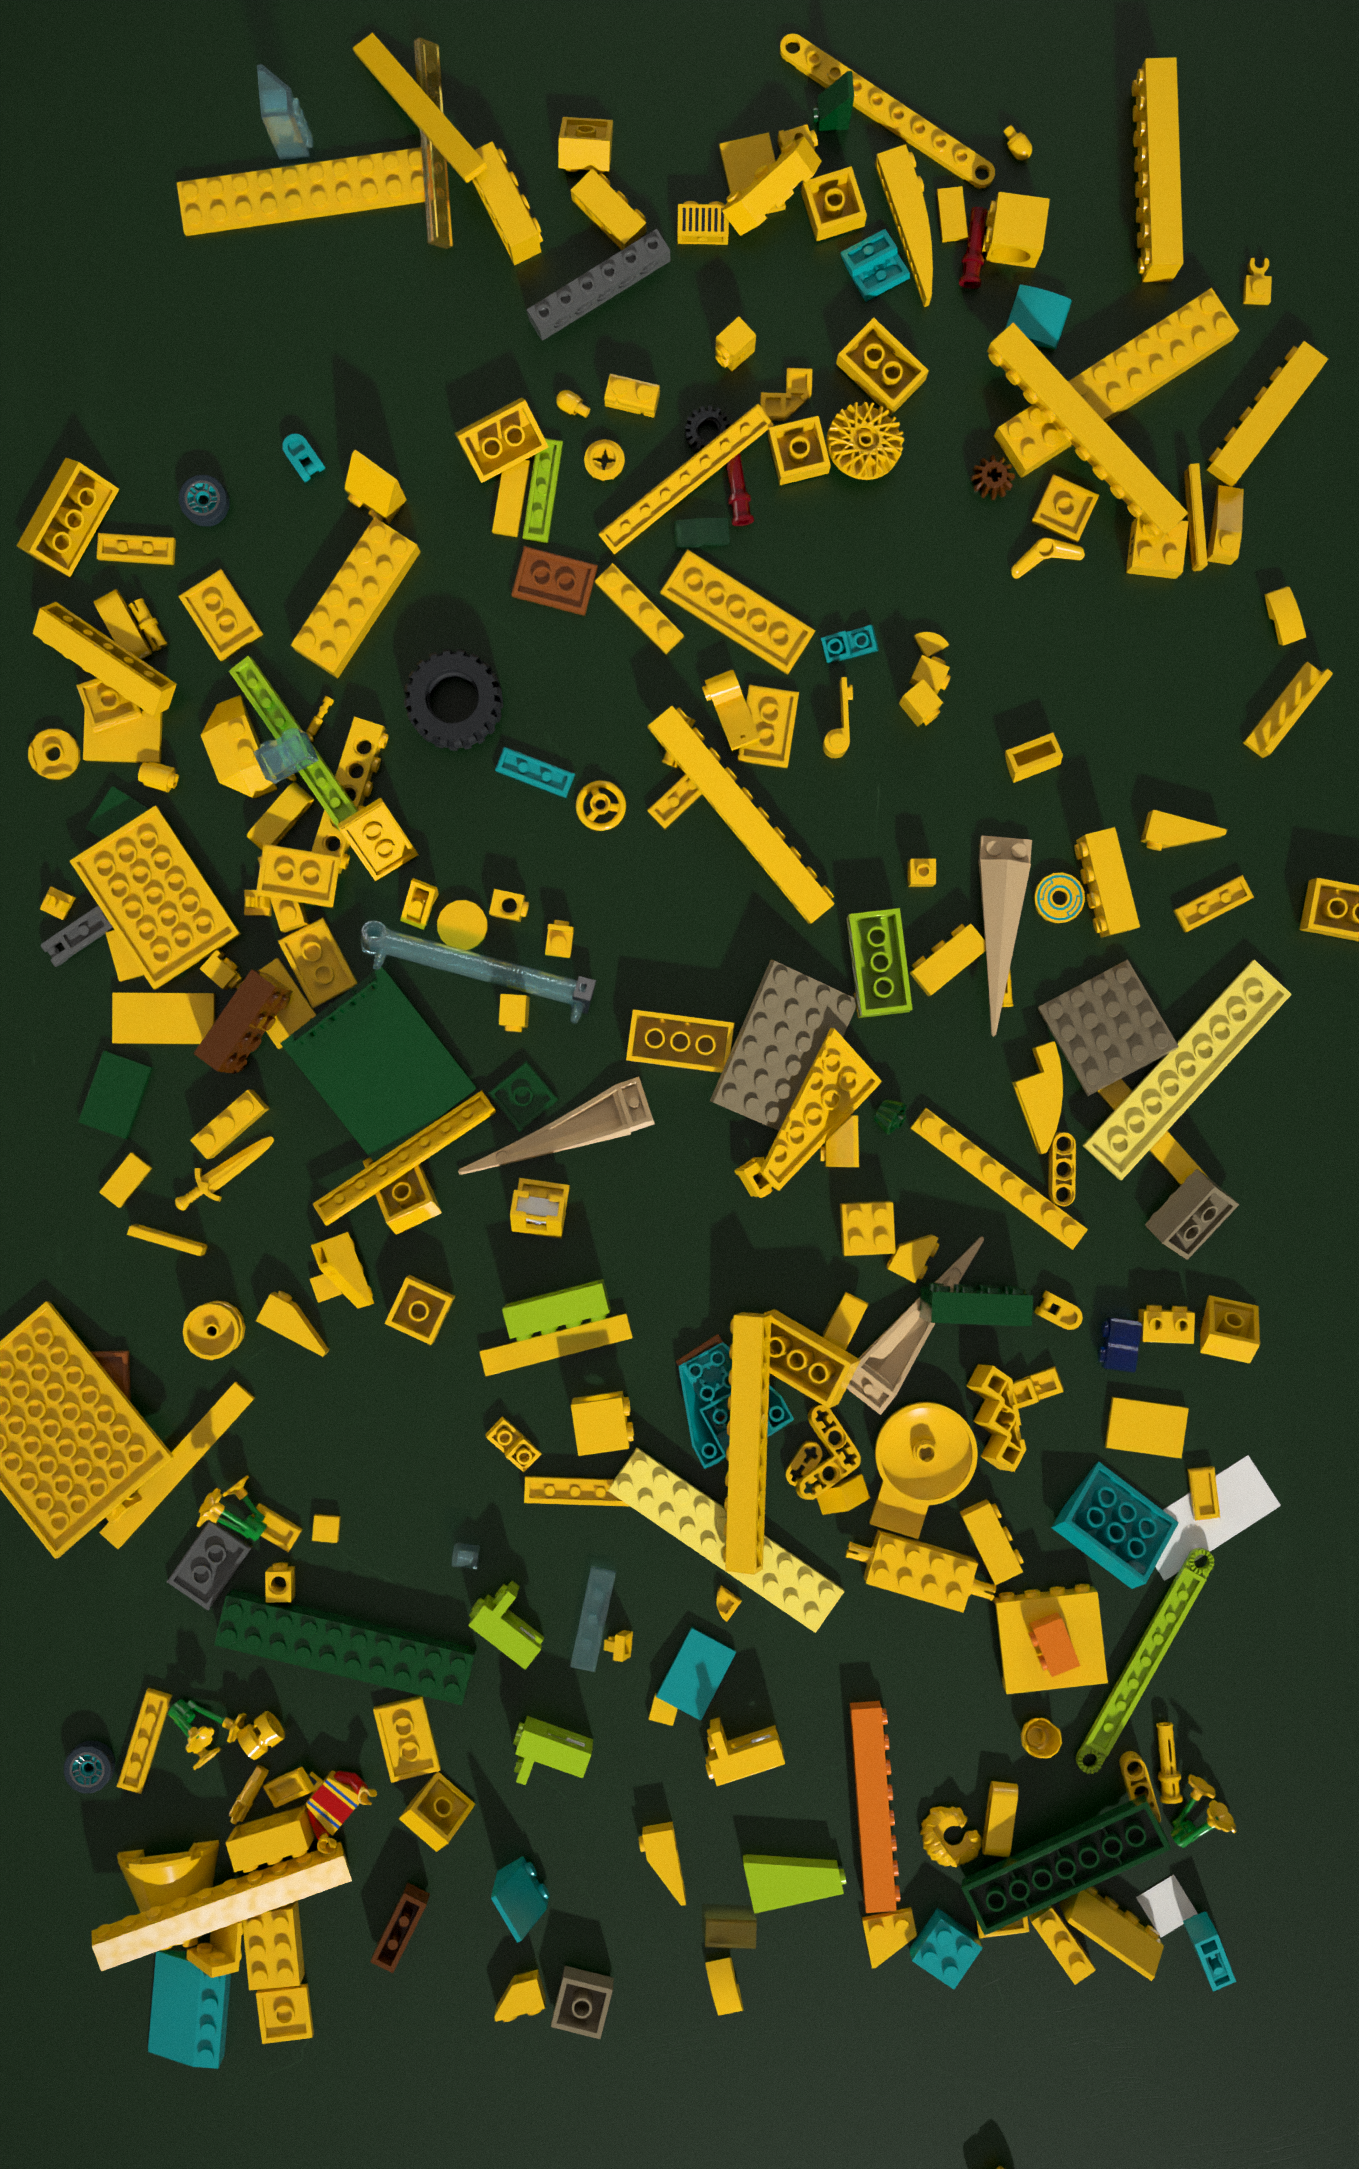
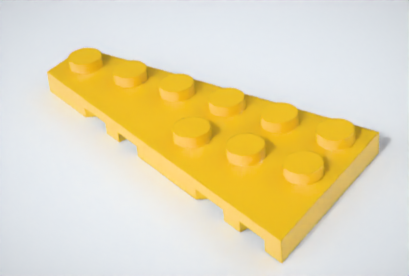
M830 1028L759 1171L778 1191L882 1082L835 1028Z

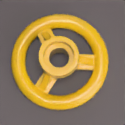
M599 780L587 784L579 792L576 799V812L579 819L585 826L597 831L609 830L618 825L626 811V800L622 791L615 784L608 781ZM598 788H605L613 792L617 797L618 804L611 803L608 796L601 794ZM591 791L593 795L590 801L592 811L586 816L583 803L586 795ZM598 801L605 802L606 805L603 809L596 807ZM608 811L617 812L616 816L609 822H593L598 815L605 814Z

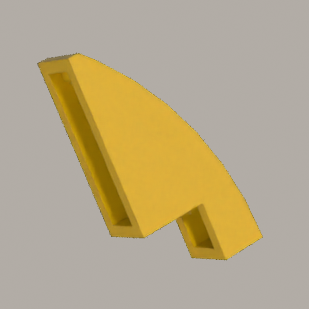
M1055 1041L1032 1048L1040 1070L1039 1073L1012 1082L1038 1154L1047 1153L1057 1130L1061 1114L1063 1075Z

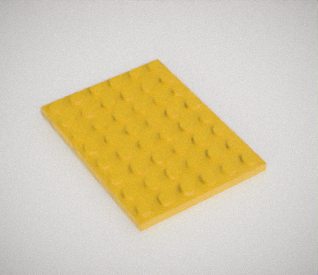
M46 1301L0 1341V1489L56 1559L156 1474L174 1456L51 1302Z

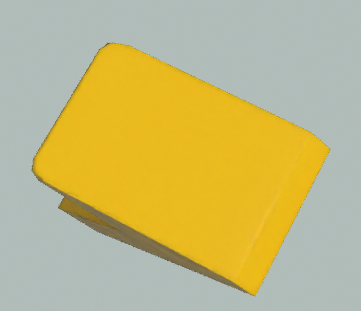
M413 878L400 921L424 930L428 923L432 905L439 895L437 887Z

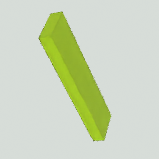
M544 438L548 448L535 454L523 539L548 543L563 441Z

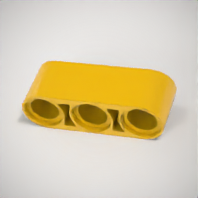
M117 589L94 601L100 616L117 644L141 660L152 654L147 641L138 629L135 619Z
M293 782L250 829L247 838L262 851L264 844L276 846L314 802V798L296 782Z
M1057 1132L1049 1147L1048 1194L1051 1202L1054 1204L1068 1206L1075 1199L1076 1142L1069 1133ZM1064 1136L1068 1140V1146L1065 1150L1060 1151L1056 1143L1060 1137ZM1060 1162H1065L1068 1167L1067 1173L1063 1176H1059L1056 1172V1167ZM1064 1187L1068 1193L1067 1198L1059 1201L1056 1198V1192L1059 1188Z
M1127 1751L1120 1757L1119 1764L1129 1799L1131 1801L1145 1794L1160 1823V1812L1146 1765L1136 1752ZM1131 1762H1138L1136 1769L1127 1770ZM1145 1786V1791L1142 1794H1134L1137 1787Z
M991 1781L982 1840V1853L984 1855L1007 1858L1010 1856L1018 1800V1784Z

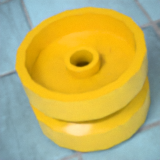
M216 1300L200 1305L189 1313L184 1322L183 1337L185 1344L193 1354L202 1359L214 1360L222 1358L235 1350L242 1342L246 1328L244 1318L239 1310L228 1302ZM214 1327H215L216 1330H217V1333H216V1334H214V1333L212 1332V1330L214 1329Z

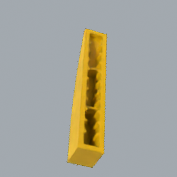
M905 144L877 154L875 167L923 306L926 307L929 306L932 297L933 261L931 233L922 193L924 191V184L921 176L917 177L914 169L916 167L915 157L912 152H908Z

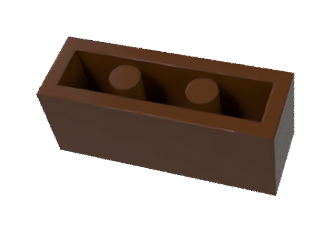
M407 1882L375 1947L371 1963L391 1973L394 1972L427 1905L430 1893Z

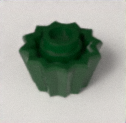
M885 1100L877 1110L874 1120L888 1135L894 1132L895 1128L899 1129L906 1119L904 1115L906 1104Z

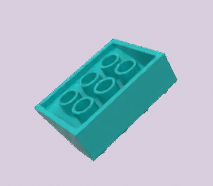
M1097 1462L1064 1505L1051 1528L1133 1589L1147 1583L1179 1522L1103 1464Z
M156 1951L148 2052L192 2067L218 2069L225 2054L231 1973L211 1978L186 1959L187 1952Z

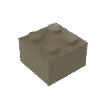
M565 1966L552 2014L551 2027L601 2039L613 1991L614 1978Z

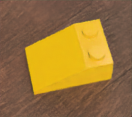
M354 450L345 483V490L349 495L347 499L359 508L363 505L370 510L368 514L372 518L375 517L380 521L384 520L390 524L407 500L396 478L357 450Z
M371 1158L363 1161L365 1168L374 1163ZM418 1164L375 1193L385 1221L396 1235L442 1213L421 1164Z

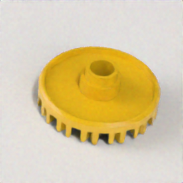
M856 402L854 406L850 404L846 410L841 409L840 413H837L827 433V449L833 463L842 472L856 479L871 480L884 476L896 465L903 450V431L899 432L898 430L900 423L895 422L896 417L891 419L888 416L889 410L883 412L882 406L879 409L873 408L874 403L868 406V403L864 402L862 406H858V402Z

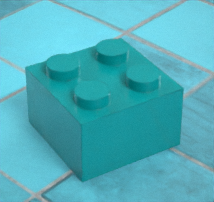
M937 1908L910 1947L909 1952L914 1963L952 1989H955L983 1946L978 1935Z

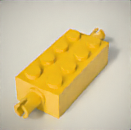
M877 1529L871 1548L850 1541L847 1546L849 1549L846 1550L845 1557L867 1563L863 1578L866 1584L963 1613L968 1596L971 1594L992 1601L994 1598L992 1592H996L995 1584L975 1579L978 1563L974 1557L880 1529Z

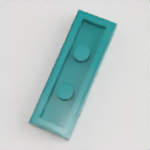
M506 747L503 748L495 769L496 772L567 798L575 774Z

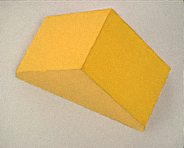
M862 1474L837 1482L817 1497L822 1515L846 1512L870 1499Z

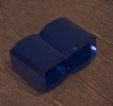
M1108 1317V1321L1103 1322L1102 1337H1105L1104 1347H1100L1098 1361L1102 1362L1103 1368L1135 1373L1142 1322Z

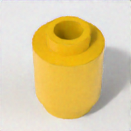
M153 761L149 763L143 762L138 773V781L143 782L144 786L169 792L171 788L175 789L179 778L175 768Z

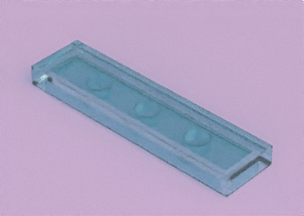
M591 1566L570 1667L595 1672L616 1571Z

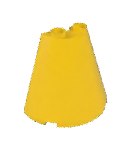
M219 1840L193 1843L188 1852L145 1857L144 1849L119 1852L117 1854L118 1864L140 1912L148 1911L155 1906L171 1903L180 1897L193 1895L202 1889L212 1888ZM201 1936L176 1945L182 1944L183 1947L195 1946L198 1944V1938ZM173 1946L167 1947V1948L162 1949V1950L170 1949V1948H172Z

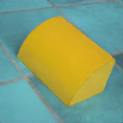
M1054 733L1006 750V763L1013 783L1061 764L1063 753Z

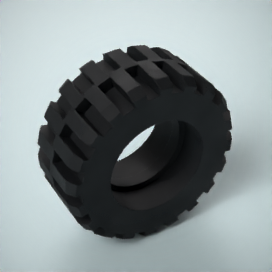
M443 649V653L436 654V652L429 654V659L426 661L421 660L417 663L418 668L415 672L411 671L408 676L410 681L408 684H405L404 692L406 699H404V705L410 722L426 741L442 749L445 747L454 751H458V748L466 750L472 748V745L477 742L481 744L485 741L484 738L488 734L491 735L495 731V725L497 722H500L502 716L501 709L503 708L504 701L502 689L495 673L479 656L474 653L468 654L466 650L458 649L457 652H454L451 649ZM452 677H461L468 680L475 687L478 696L477 707L473 714L458 723H447L440 720L433 713L430 704V697L434 688L443 680Z

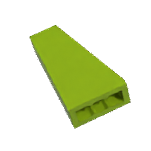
M743 1855V1865L754 1914L844 1894L842 1885L847 1884L844 1868L838 1869L837 1860Z

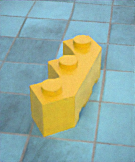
M804 136L796 141L794 139L787 141L782 146V153L776 162L769 166L766 164L760 166L754 172L755 177L749 187L742 191L737 189L726 198L728 202L722 212L740 236L766 220L765 214L774 207L779 208L794 194L793 189L799 182L803 181L806 183L814 176L822 161Z
M978 1364L967 1387L985 1399L974 1419L975 1423L992 1434L981 1457L1000 1470L1015 1472L1026 1451L1025 1440L1021 1438L1019 1428L1021 1421L1018 1406L1014 1403L1012 1390H1014L1013 1381L992 1365Z

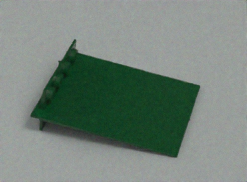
M382 966L353 988H349V991L330 1003L327 1008L314 1018H310V1021L281 1042L283 1048L373 1162L428 1127V1125L476 1089V1086Z

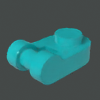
M291 434L284 439L283 451L304 482L310 480V476L315 472L319 471L320 473L325 469L321 460L302 435ZM309 457L312 462L303 467L300 462Z

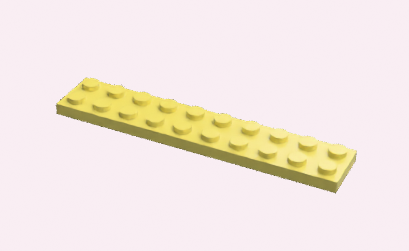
M1252 960L1177 1042L1178 1049L1166 1054L1082 1146L1119 1180H1123L1292 994L1258 962Z
M636 1448L609 1486L608 1491L725 1571L726 1563L723 1562V1551L726 1548L724 1525L727 1522V1512H725L724 1507L645 1452ZM765 1535L763 1570L755 1575L726 1571L815 1633L845 1592L843 1588Z

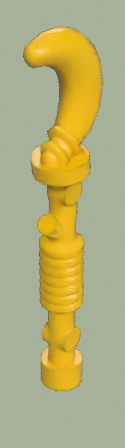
M328 696L324 697L323 705L320 706L317 716H314L306 730V736L310 742L314 741L313 736L316 735L320 728L323 716L328 712V707L332 706L334 702ZM286 756L282 763L283 774L287 779L296 781L297 777L292 772L293 763Z

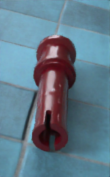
M973 207L971 209L966 254L962 257L963 273L959 279V285L968 289L979 288L982 284L980 279L981 267L984 265L982 246L988 211L984 207Z
M738 453L726 463L731 491L728 502L732 505V525L745 526L754 522V516L750 512L749 502L751 501V496L746 492L741 455Z

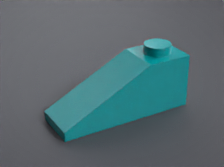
M1207 1912L1193 1915L1189 1919L1184 1920V1926L1212 1991L1214 1992L1236 1982L1219 1935Z

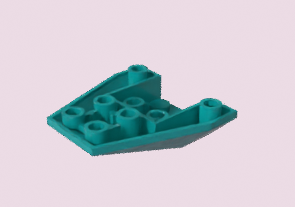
M724 1342L679 1366L692 1447L704 1469L726 1460V1451L730 1441V1436L727 1434L730 1416L727 1413L731 1411L728 1409V1398L731 1395L729 1372L732 1369V1359L729 1356L730 1348ZM770 1385L767 1437L794 1420L782 1396ZM725 1415L724 1420H717V1417L720 1418L721 1416Z

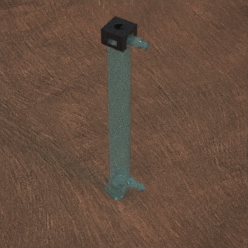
M369 921L363 925L361 930V948L366 954L375 956L373 967L376 970L381 968L386 955L570 1004V1010H572L570 1020L572 1023H577L582 1013L588 1014L596 980L579 976L577 981L386 929L385 925L379 921Z

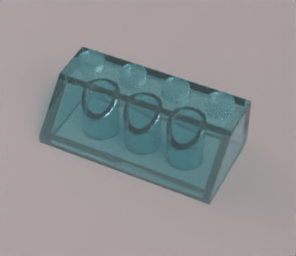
M262 64L257 65L261 117L279 159L310 157L309 147H313V138L308 128V122L304 118L303 109H300L299 99L294 98L291 88Z

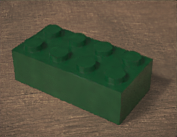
M929 1283V1287H921L919 1317L928 1322L1032 1326L1033 1295L1025 1293V1289L1018 1288V1286H1003V1290H1000V1288L993 1285H978V1289H975V1287L968 1284H954L953 1288H950V1286H946L943 1283Z

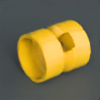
M265 1711L254 1719V1725L248 1724L236 1734L240 1746L253 1760L266 1753L268 1746L274 1747L285 1738L282 1725L269 1711Z

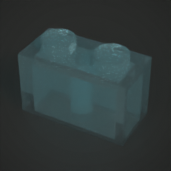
M298 728L284 731L282 737L262 743L260 748L253 752L265 779L275 784L319 760L307 733Z

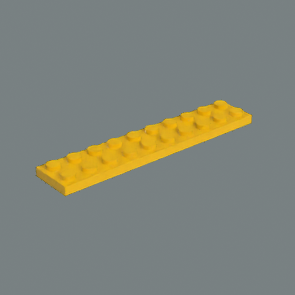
M427 146L177 182L183 230L186 236L435 200Z

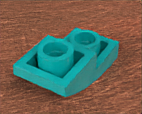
M873 625L848 632L842 631L821 638L827 663L879 651Z

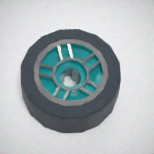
M196 475L189 478L182 485L179 492V505L182 512L192 523L199 526H213L220 523L226 517L230 508V498L224 486L216 478L209 475ZM203 496L208 498V503L205 505L201 504Z
M86 1741L79 1744L67 1756L64 1763V1776L67 1783L74 1790L81 1793H94L101 1790L112 1778L115 1771L113 1752L99 1741ZM87 1763H91L94 1769L87 1770Z

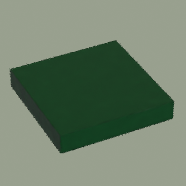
M112 786L85 829L104 839L148 811L149 808Z
M527 1061L488 1092V1095L519 1132L559 1100Z

